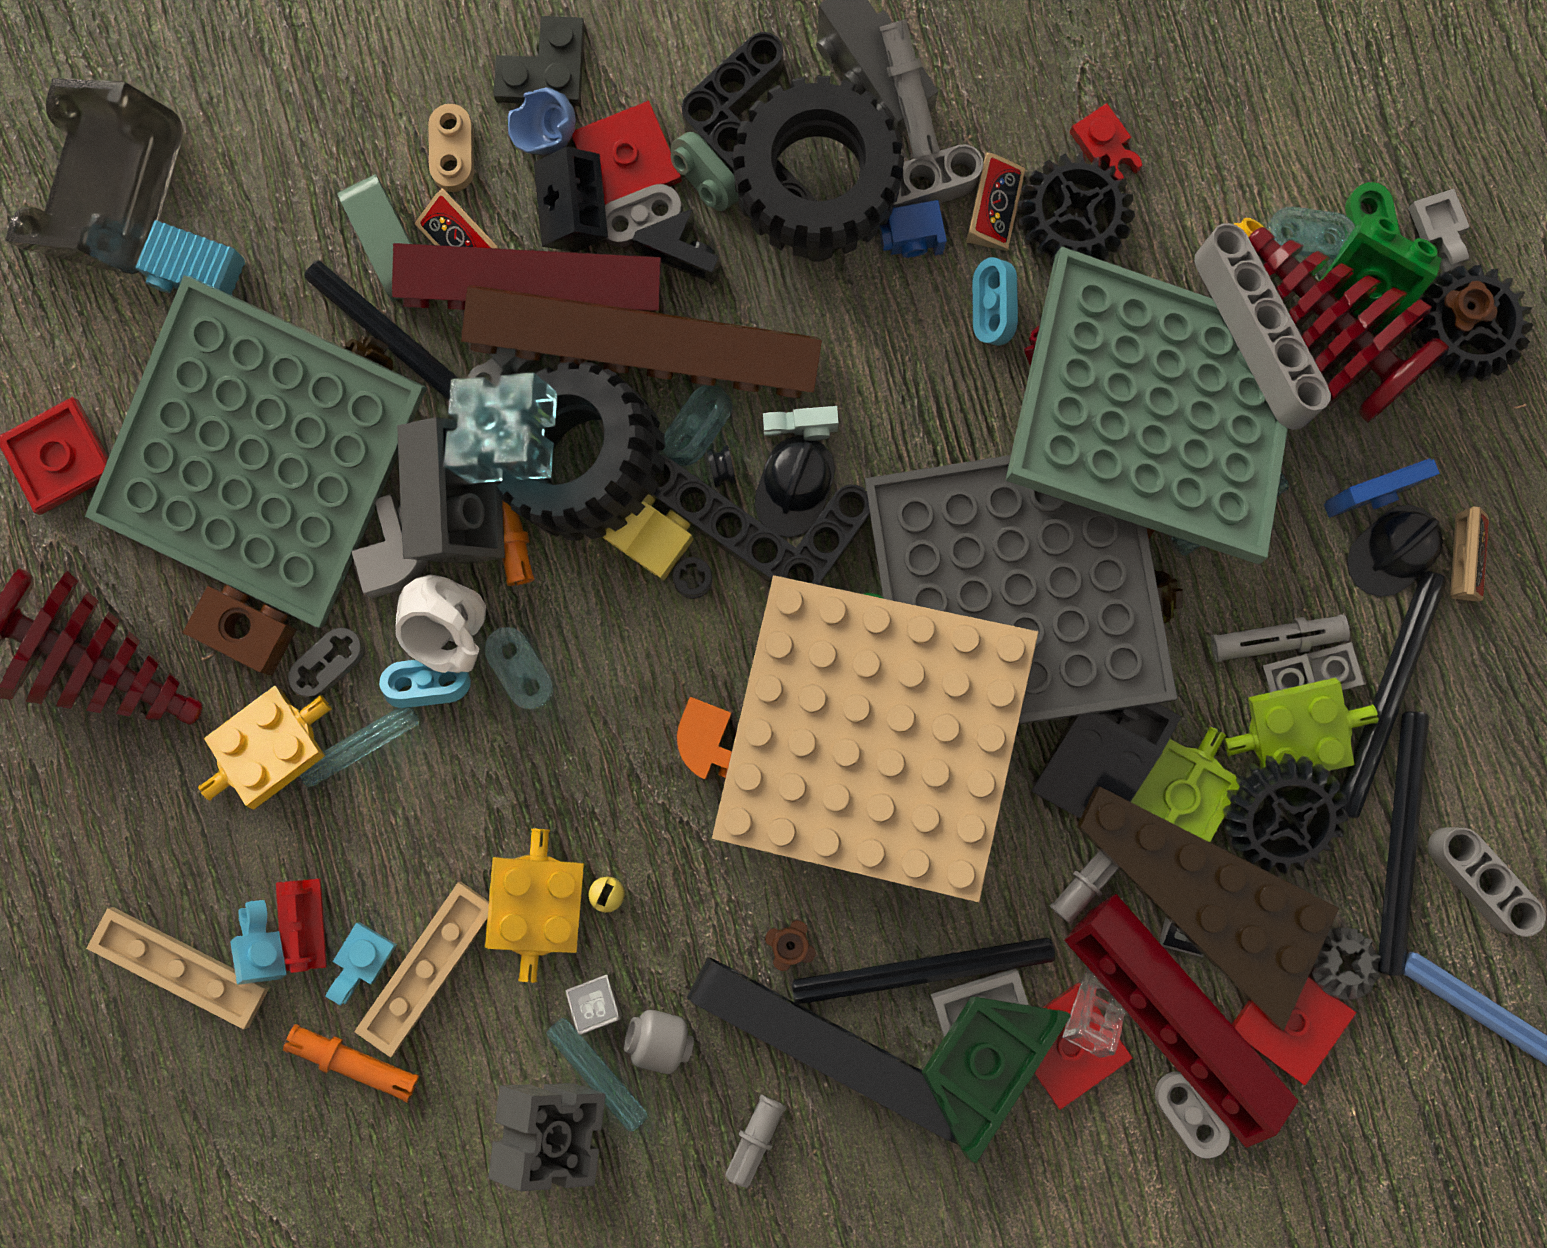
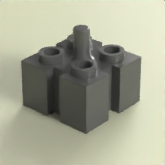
M574 1083L544 1084V1089L530 1084L500 1085L495 1123L504 1126L503 1139L493 1141L488 1179L520 1192L551 1189V1183L564 1188L595 1186L599 1149L591 1146L592 1131H598L602 1128L606 1093Z

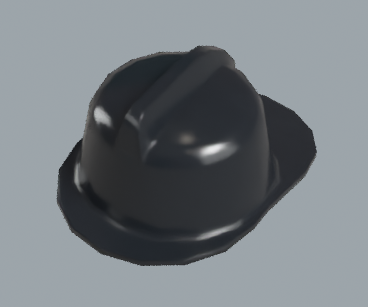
M795 436L780 442L769 455L756 490L754 505L757 517L761 523L777 535L793 537L804 534L811 528L823 511L835 473L832 454L824 444L817 440H805L804 436Z
M1413 505L1396 506L1386 512L1360 534L1350 547L1347 565L1348 573L1354 584L1365 593L1379 597L1395 595L1407 588L1423 572L1427 571L1440 556L1443 544L1441 528L1438 525L1440 522L1423 508Z

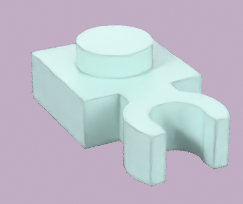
M837 406L793 409V412L763 413L764 436L794 433V435H804L805 440L813 441L827 439L830 437V432H837L838 430Z

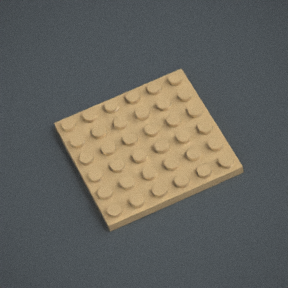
M773 575L712 839L980 902L1039 634L1038 631Z

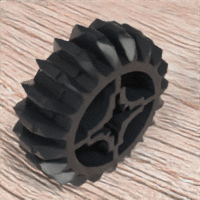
M1083 152L1077 155L1075 163H1071L1066 153L1060 156L1058 166L1051 160H1047L1042 167L1043 173L1037 170L1033 171L1029 178L1031 184H1026L1022 188L1020 194L1025 200L1019 201L1017 212L1025 216L1020 218L1018 227L1021 230H1031L1025 236L1024 242L1026 245L1039 243L1035 252L1037 258L1044 256L1046 252L1052 254L1050 259L1051 267H1053L1055 255L1061 246L1106 262L1109 258V251L1117 253L1122 247L1120 239H1127L1131 232L1127 223L1133 221L1135 211L1127 207L1134 200L1133 194L1121 193L1127 185L1126 178L1116 181L1112 179L1116 172L1115 165L1108 167L1106 171L1099 168L1102 162L1100 156L1096 157L1091 165L1085 163L1086 157ZM1074 184L1084 185L1092 190L1082 191ZM1052 190L1056 196L1054 202L1058 210L1053 213L1051 219L1046 221L1042 210V199ZM1105 203L1108 212V227L1102 234H1099L1096 229L1098 222L1094 217V213L1097 212L1100 205ZM1074 206V211L1076 207L1081 209V211L1085 209L1082 217H1077V213L1074 217L1070 213L1067 214L1069 207ZM1063 232L1071 233L1078 241L1066 239L1058 234Z
M1481 264L1474 265L1468 271L1464 266H1457L1451 271V274L1442 272L1435 278V283H1431L1424 291V297H1420L1417 300H1422L1432 308L1416 326L1420 330L1413 333L1411 338L1412 341H1423V344H1426L1431 339L1438 338L1449 346V349L1429 369L1435 370L1443 365L1445 366L1444 378L1450 379L1458 373L1461 383L1471 381L1474 376L1478 381L1483 382L1491 378L1492 374L1501 375L1507 371L1508 365H1513L1520 360L1521 354L1519 351L1527 348L1531 342L1524 334L1530 332L1534 324L1523 320V317L1531 313L1532 307L1520 306L1519 300L1524 297L1525 291L1513 293L1509 289L1512 286L1513 278H1506L1500 282L1498 281V269H1491L1484 275ZM1472 281H1480L1485 284L1486 288L1493 295L1499 326L1495 318L1490 322L1481 321L1476 323L1472 330L1463 335L1464 331L1456 328V317L1452 309L1445 306L1444 299L1450 291L1455 290L1459 292L1468 287V284ZM1469 302L1467 304L1468 309L1473 310L1474 304ZM1442 320H1443V321L1445 322V324L1447 325V328H1448V336L1446 335V333H1445V331H1444L1443 324H1442ZM1463 344H1469L1477 350L1483 348L1489 354H1471L1459 349V347Z
M1284 753L1280 764H1278L1272 756L1267 755L1266 767L1262 769L1256 764L1250 763L1249 769L1252 775L1248 779L1244 776L1236 775V782L1241 787L1240 790H1227V797L1233 804L1225 806L1223 809V814L1229 819L1224 827L1228 835L1232 836L1231 843L1237 851L1243 852L1244 858L1249 863L1254 864L1258 861L1260 867L1267 872L1275 865L1278 871L1285 875L1290 865L1294 864L1297 870L1304 872L1305 861L1310 858L1314 863L1321 864V857L1318 853L1323 849L1335 852L1334 845L1330 841L1332 837H1344V831L1338 824L1349 820L1347 812L1341 808L1347 804L1346 796L1341 791H1338L1341 788L1340 783L1334 776L1328 775L1329 771L1322 764L1317 763L1313 766V762L1303 755L1296 762L1294 757L1287 753ZM1297 785L1296 788L1290 791L1278 790L1281 787ZM1264 799L1262 809L1255 814L1258 805ZM1279 802L1286 810L1290 811L1288 815L1293 821L1292 824H1289L1285 817L1280 816L1282 811L1278 807ZM1314 815L1312 821L1307 826L1308 820ZM1282 836L1291 837L1290 839L1274 841L1275 839L1280 838Z

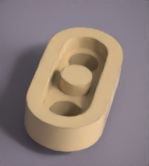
M444 104L436 108L429 118V171L438 187L448 192H457L465 189L474 177V127L469 114L464 108L456 104ZM449 119L457 121L454 128H443L445 121ZM454 160L457 162L455 169L451 171L443 169L447 161Z

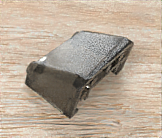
M52 78L46 99V112L51 123L67 133L45 211L33 207L20 208L14 213L10 221L5 241L24 250L126 274L139 273L140 271L135 267L154 221H159L182 143V122L173 110L126 82Z

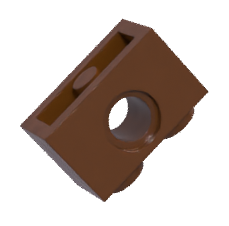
M225 584L222 591L207 586L182 633L260 673L273 676L297 629L285 624L288 615L266 604L263 605L261 611L246 604L250 596ZM247 616L251 624L250 630L246 636L238 639L234 630L235 624L240 618Z

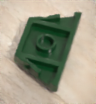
M971 996L921 1073L962 1153L970 1162L977 1163L1070 1019L1071 1015L1066 1011Z

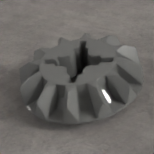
M1340 927L1330 929L1311 970L1318 986L1328 995L1342 1000L1357 999L1372 992L1371 988L1375 981L1381 977L1378 972V962L1381 956L1376 954L1372 946L1373 940L1365 938L1362 934L1358 933V929ZM1340 953L1343 956L1353 953L1357 954L1351 964L1355 970L1354 973L1352 971H1344L1335 974L1343 962L1339 956Z

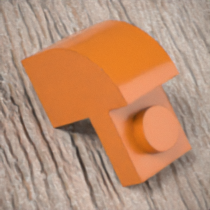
M690 697L677 731V745L680 756L694 774L705 780L708 779L713 764L720 766L718 775L726 778L732 751L720 746L732 718V713Z

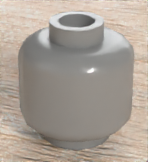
M646 1010L639 1018L633 1017L631 1019L625 1036L624 1051L629 1053L631 1062L636 1067L663 1074H671L678 1068L680 1062L687 1063L693 1050L694 1038L688 1035L687 1024L682 1017L656 1010Z

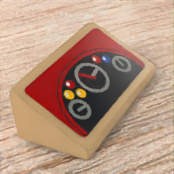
M986 152L966 238L967 243L1008 251L1025 173L1024 167L996 154Z
M443 188L435 194L414 223L433 245L499 249Z
M1473 506L1457 513L1455 517L1450 587L1451 599L1479 602L1484 598L1489 517L1480 507Z

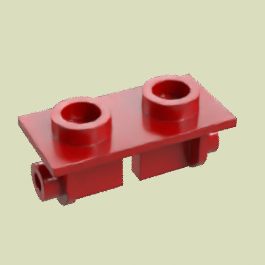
M321 878L276 882L278 925L286 971L293 973L308 971V969L326 968Z

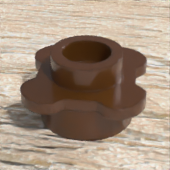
M1472 281L1465 289L1459 292L1452 290L1445 296V306L1452 309L1456 317L1455 326L1460 331H1470L1474 324L1481 321L1490 322L1497 315L1493 295L1486 288L1485 284L1480 281ZM1469 302L1474 304L1473 310L1468 309L1467 304Z
M795 920L789 927L781 930L772 928L767 932L765 941L768 945L772 946L775 955L773 964L776 969L787 971L791 965L801 961L810 963L814 959L816 954L815 948L808 943L806 937L808 928L803 921ZM789 941L795 944L792 950L786 948V944Z

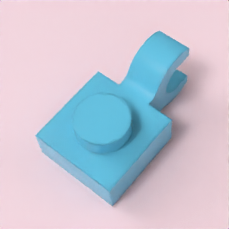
M265 900L246 902V908L238 910L243 936H235L230 941L237 985L282 979L287 974L280 932L266 933L267 907Z
M357 922L333 960L334 963L344 969L335 979L325 997L340 1006L343 1003L347 1004L361 979L369 984L375 983L397 944L364 924Z

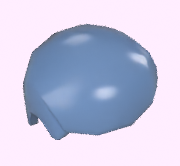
M547 87L524 93L525 100L523 104L517 109L510 110L508 114V135L515 147L533 155H550L565 147L573 135L576 124L575 111L567 97Z

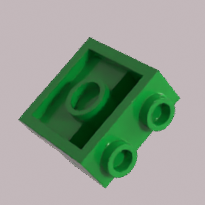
M1365 215L1341 246L1338 256L1319 281L1341 263L1354 269L1352 271L1353 275L1334 295L1340 300L1344 293L1363 277L1369 275L1380 280L1381 283L1376 286L1377 289L1353 314L1357 319H1359L1358 316L1393 287L1406 292L1407 296L1399 302L1401 304L1373 331L1379 334L1420 298L1437 277L1442 258L1437 256V249L1429 241L1417 238L1412 242L1398 234L1399 228L1391 219L1378 216L1374 220Z

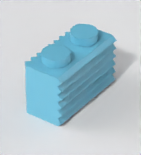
M155 220L135 268L147 277L145 281L147 285L165 293H171L173 287L178 289L183 276L187 275L232 295L236 282L239 280V274L242 273V267L245 265V259L232 247Z

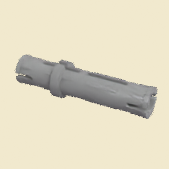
M907 19L881 26L879 29L882 33L890 64L886 68L888 77L893 76L910 140L913 158L929 155L931 152H938L940 148L933 129L919 68L922 67L921 59L915 56L907 25L908 22Z
M1344 614L1308 621L1304 617L1294 618L1292 623L1254 628L1222 635H1211V649L1215 662L1293 649L1303 653L1309 652L1312 646L1348 642L1350 631ZM1316 630L1319 631V633L1316 635L1297 637L1291 639L1286 638L1287 635L1298 634ZM1273 638L1272 642L1240 646L1241 642Z

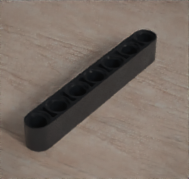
M707 957L687 995L688 1000L958 1145L921 1073V1069L802 1005L796 1004L789 998L733 968Z

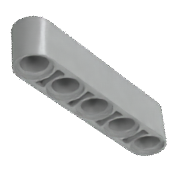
M1231 223L1221 224L1214 229L1196 252L1194 258L1196 268L1275 418L1286 428L1292 430L1301 429L1327 407L1331 398L1329 387L1247 234L1237 225Z

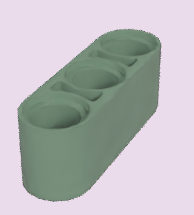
M374 174L337 192V195L390 300L395 302L402 298L392 297L393 243L412 244L382 183L378 176Z

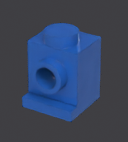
M939 200L893 208L887 223L879 225L883 251L890 250L891 255L902 253L903 257L911 258L923 255L928 252V248H933L934 256L942 255L947 240Z

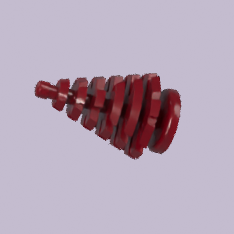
M1265 227L1258 228L1249 235L1248 238L1256 253L1265 262L1263 266L1271 281L1277 276L1283 281L1276 287V290L1284 305L1295 295L1301 298L1297 302L1298 304L1289 311L1297 329L1312 314L1316 313L1319 316L1313 323V326L1302 335L1310 353L1328 339L1333 331L1338 335L1328 345V348L1322 351L1314 360L1323 377L1351 352L1355 351L1357 353L1328 384L1331 398L1327 406L1336 402L1372 370L1381 379V385L1375 389L1359 408L1360 416L1369 423L1405 392L1449 349V346L1441 339L1434 338L1424 344L1407 360L1399 358L1392 350L1430 312L1432 308L1430 305L1422 300L1416 301L1382 332L1375 336L1372 332L1401 304L1399 302L1407 296L1406 292L1393 287L1372 303L1357 319L1353 314L1377 289L1376 286L1381 283L1380 280L1367 275L1348 289L1343 297L1338 300L1334 295L1353 275L1352 271L1354 269L1341 263L1333 268L1321 281H1318L1315 278V274L1330 259L1328 256L1320 251H1316L1300 263L1295 256L1301 252L1304 245L1289 240L1281 246L1274 240L1275 236Z
M21 568L17 569L0 593V647L7 638L21 643L2 678L0 699H13L30 674L36 660L39 659L41 653H44L48 657L28 694L26 702L42 704L59 678L65 664L75 669L56 704L58 707L71 709L90 676L101 682L86 711L101 713L116 688L127 693L116 714L131 716L137 703L141 700L151 705L145 719L160 720L165 711L188 725L194 724L200 718L203 711L202 702L190 696L185 697L177 693L176 690L180 681L171 672L164 684L151 679L160 664V661L151 653L147 656L139 672L127 667L140 643V640L131 632L123 641L113 660L103 655L120 622L112 613L108 612L88 647L79 643L99 603L90 592L84 595L61 634L54 631L78 583V580L69 571H66L59 582H57L35 620L25 616L21 610L32 590L34 577Z

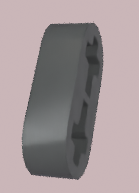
M343 627L335 628L325 634L290 668L288 679L293 691L310 698L327 693L364 657L365 644L362 637L355 631ZM340 638L344 641L351 639L353 641L349 645V650L352 654L348 658L339 655L332 661L329 660L338 650L335 644L337 639ZM324 664L325 668L316 676L319 682L318 686L306 685L303 687L302 683L306 679L302 673L304 669L307 668L315 671Z

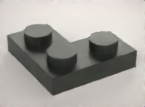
M541 16L538 57L496 55L495 101L497 103L523 104L525 100L524 93L547 87L564 94L572 106H580L585 31L584 19L582 17Z

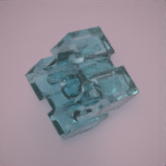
M535 373L501 375L500 384L497 387L485 377L451 380L448 415L456 419L458 425L455 431H449L446 434L444 467L468 483L502 481L503 470L517 480L551 478L554 443L544 436V428L555 426L557 391Z

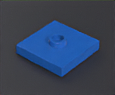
M1429 458L1352 486L1326 500L1324 507L1329 518L1370 503L1374 510L1398 501L1397 493L1411 489L1440 473L1435 460Z

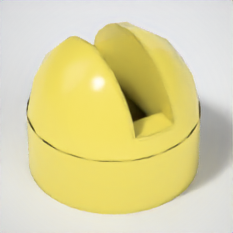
M606 876L592 883L588 897L593 908L597 911L608 913L621 906L625 898V891L619 880ZM607 883L614 887L607 898L605 906L598 904V901Z

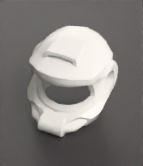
M427 575L416 578L403 588L399 596L396 613V638L409 656L434 671L442 673L447 671L455 673L462 671L470 672L479 653V647L474 643L472 636L478 632L484 623L486 604L480 594L446 577ZM448 641H453L458 645L452 650L442 649Z

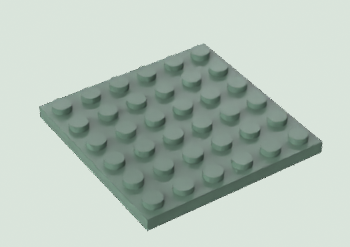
M1061 246L1055 255L1005 481L1231 556L1261 564L1268 558L1288 428L1280 424L1275 418L1214 300ZM1298 329L1299 333L1302 336L1303 330Z
M184 275L85 517L317 628L324 627L352 564V551L357 550L376 508L375 502L377 498H380L398 457L397 425L413 422L427 387L196 278Z

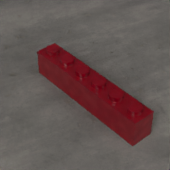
M393 243L392 297L403 298V307L430 308V299L447 300V309L465 310L467 287L469 285L642 311H658L661 257Z
M1117 894L1089 910L1064 939L1068 946L1246 1148L1276 1136L1299 1100Z

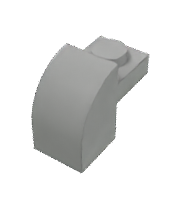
M391 494L377 498L375 502L385 541L352 551L362 591L372 598L403 589L414 579L419 578L428 562L403 559L401 504Z

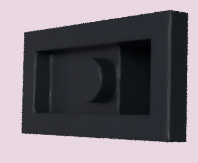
M693 210L684 211L637 230L632 238L635 252L647 257H661V263L711 284L715 283L720 271L719 257L714 255L715 251L711 247L698 241H692L691 244L686 243L695 222Z

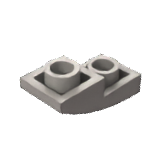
M1352 642L1263 665L1271 692L1335 677L1341 682L1342 690L1365 684Z

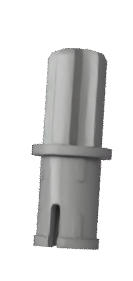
M1099 850L1080 873L1075 870L1073 873L1075 876L1074 880L1056 901L1051 903L1050 908L1071 925L1074 922L1073 920L1096 895L1098 897L1103 895L1100 890L1119 870V867L1115 866Z
M763 1094L759 1097L760 1100L746 1130H740L739 1136L742 1139L726 1171V1178L741 1187L747 1188L750 1186L766 1149L771 1151L772 1145L769 1142L783 1112L787 1108L782 1103Z

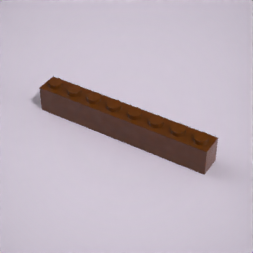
M469 285L467 287L461 342L471 343L470 350L475 352L497 354V348L503 347L515 349V357L523 359L541 360L542 353L560 356L559 363L574 362L579 367L586 360L604 362L603 369H609L612 372L629 373L630 366L647 368L646 375L654 378L672 379L673 372L691 375L690 382L716 386V379L734 381V389L750 392H759V385L776 387L777 395L791 398H801L802 391L814 393L822 340L816 336Z

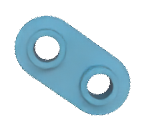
M990 257L978 265L973 275V330L975 336L981 342L1001 346L1012 339L1018 325L1017 273L1011 263Z
M417 660L400 661L391 664L383 671L379 681L380 689L386 701L398 708L455 702L468 692L471 684L468 672H437ZM455 681L453 684L443 687L446 682ZM404 686H411L408 691H400Z

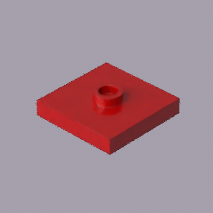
M650 101L578 128L573 132L572 139L576 149L600 154L605 205L655 184H664L670 187L682 182L680 173L671 162V151Z
M75 397L61 402L0 435V448L33 512L38 515H42L98 485L109 458L81 403Z
M1308 977L1284 1031L1277 1029L1266 1018L1267 1016L1250 1000H1248L1238 1014L1232 1026L1252 1048L1295 1080L1306 1085L1357 1012L1339 999L1328 995L1316 982Z
M1076 983L1042 1007L1066 1011L1071 1015L1034 1073L1059 1110L1133 1059L1081 983Z

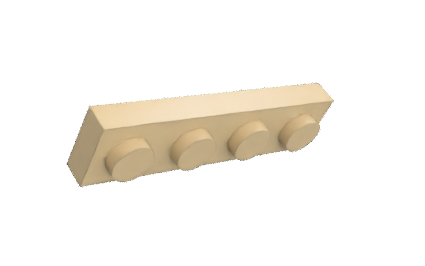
M458 882L354 1032L390 1058L394 1056L487 922L489 901L464 883Z
M114 907L107 908L86 948L242 1029L250 1027L270 988L261 982L237 985L235 969Z

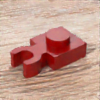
M1107 103L1071 127L1069 133L1091 163L1096 157L1100 156L1101 160H1104L1108 167L1115 165L1116 172L1112 177L1114 181L1124 179L1123 174L1118 169L1119 164L1129 165L1135 174L1140 171L1142 161L1138 154L1131 150H1125L1123 147L1129 143L1131 136Z

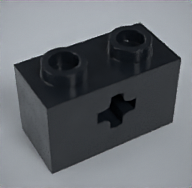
M565 146L535 162L534 172L542 247L577 252L608 238L600 154Z

